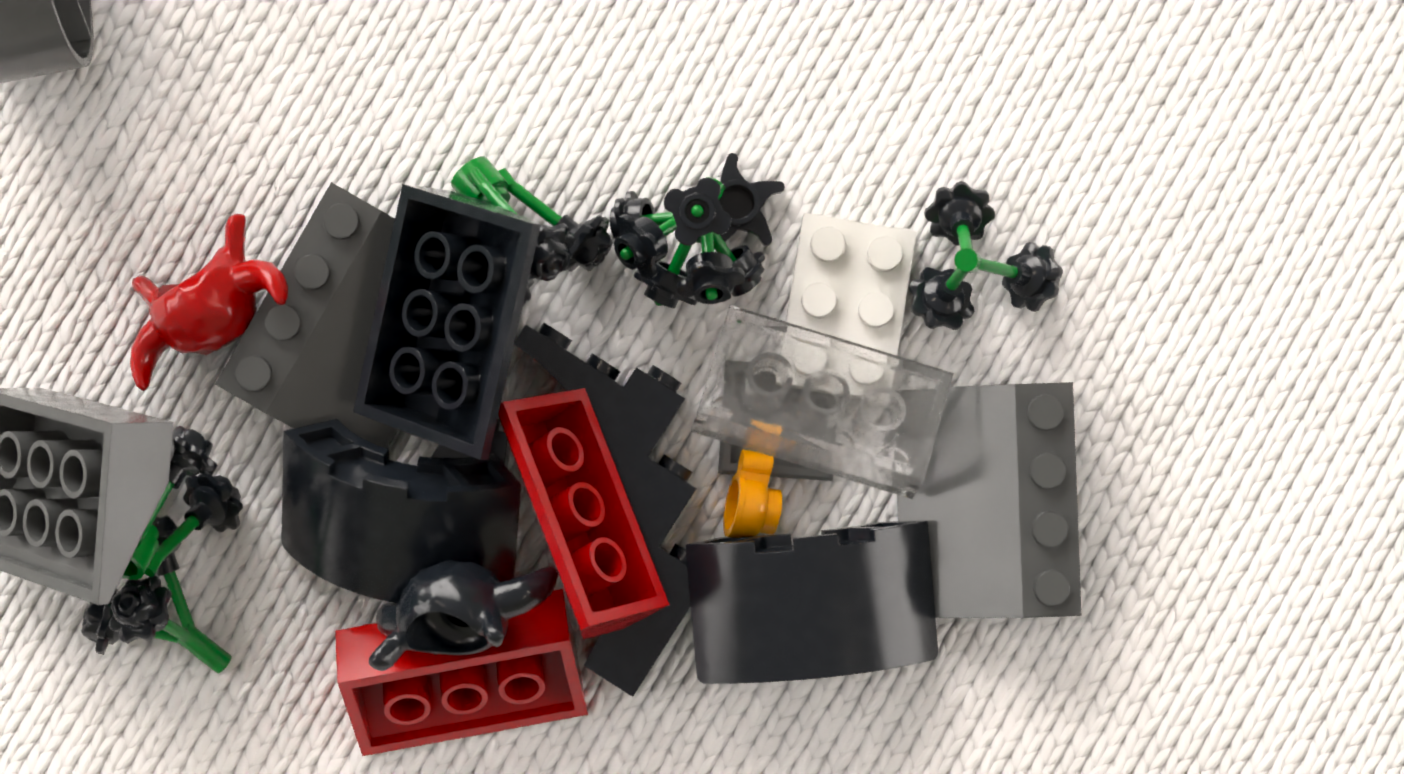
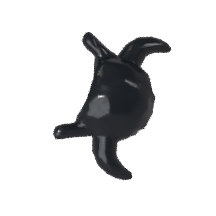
M447 560L426 569H421L403 589L398 603L387 602L378 609L376 615L377 628L387 638L371 654L369 665L376 670L385 671L392 667L407 650L433 655H470L487 651L492 646L499 647L503 644L504 637L508 631L509 619L536 608L552 594L558 579L557 569L548 566L500 582L492 571L473 562Z

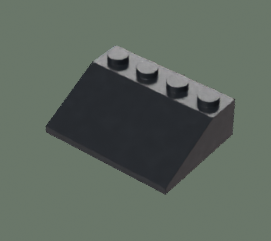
M402 184L353 410L354 413L479 460L489 459L541 224L493 203L450 190Z

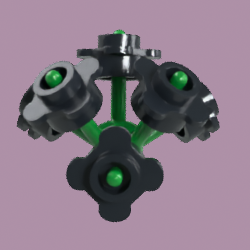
M702 178L697 186L684 191L671 189L664 198V207L669 211L665 213L655 214L652 202L648 198H638L635 191H627L625 199L618 198L615 200L614 207L610 212V229L615 239L614 249L616 255L627 268L632 270L638 269L633 275L634 278L648 285L644 295L653 300L657 306L675 308L679 300L690 305H696L697 301L703 304H717L729 300L731 294L734 297H738L751 291L761 281V274L765 270L761 264L766 258L762 252L753 254L747 245H741L730 250L720 236L729 230L731 216L723 211L719 201L725 186L714 178ZM675 231V238L680 243L669 264L661 261V259L665 258L668 253L666 236ZM701 243L702 253L691 257L686 263V271L682 270L681 268L692 245Z

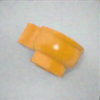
M742 449L737 473L732 477L725 501L723 515V531L725 536L747 537L758 536L759 533L773 535L776 532L782 510V492L779 489L768 488L773 469V454Z

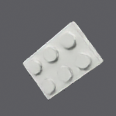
M810 213L803 214L775 384L832 392L882 402L890 401L917 231Z

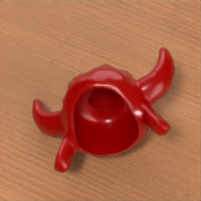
M234 214L228 218L225 226V246L217 250L205 267L182 283L157 287L148 277L138 276L133 278L132 287L149 305L150 309L148 311L151 315V319L139 330L131 346V373L136 386L141 391H145L149 387L156 364L162 353L169 347L182 354L196 353L207 356L236 341L246 331L256 314V292L266 290L277 304L284 305L288 299V285L283 273L272 262L257 259L245 260V215Z

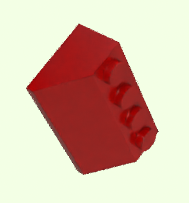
M582 388L501 402L498 416L583 639L624 629L669 606L586 389Z
M563 589L553 590L552 594L541 605L527 613L510 618L508 631L504 637L503 644L499 647L492 646L487 651L470 655H433L407 650L392 667L385 671L376 670L369 665V657L387 638L378 630L377 623L335 631L337 683L362 756L588 715L573 627Z

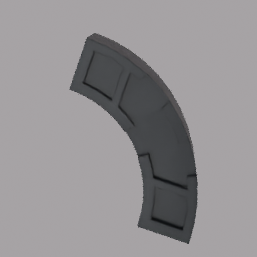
M338 419L283 431L281 541L284 549L290 556L315 575L354 593L394 603L399 602L403 589L421 569H426L447 560L478 564L492 571L500 582L514 579L521 483L494 453L489 454L488 460H479L474 457L431 458L419 456L416 466L389 460V449L364 440L346 428Z
M928 521L875 522L852 527L821 530V535L794 537L793 545L791 533L747 537H719L685 544L696 674L698 680L703 684L763 683L845 676L923 663L936 659L938 655Z

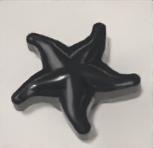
M730 153L726 158L720 182L724 184L725 190L719 201L723 211L731 216V226L726 233L720 236L726 242L737 230H741L757 236L761 245L767 247L772 242V236L767 221L760 209L770 196L781 194L784 191V183L781 181L749 183L737 168V154Z

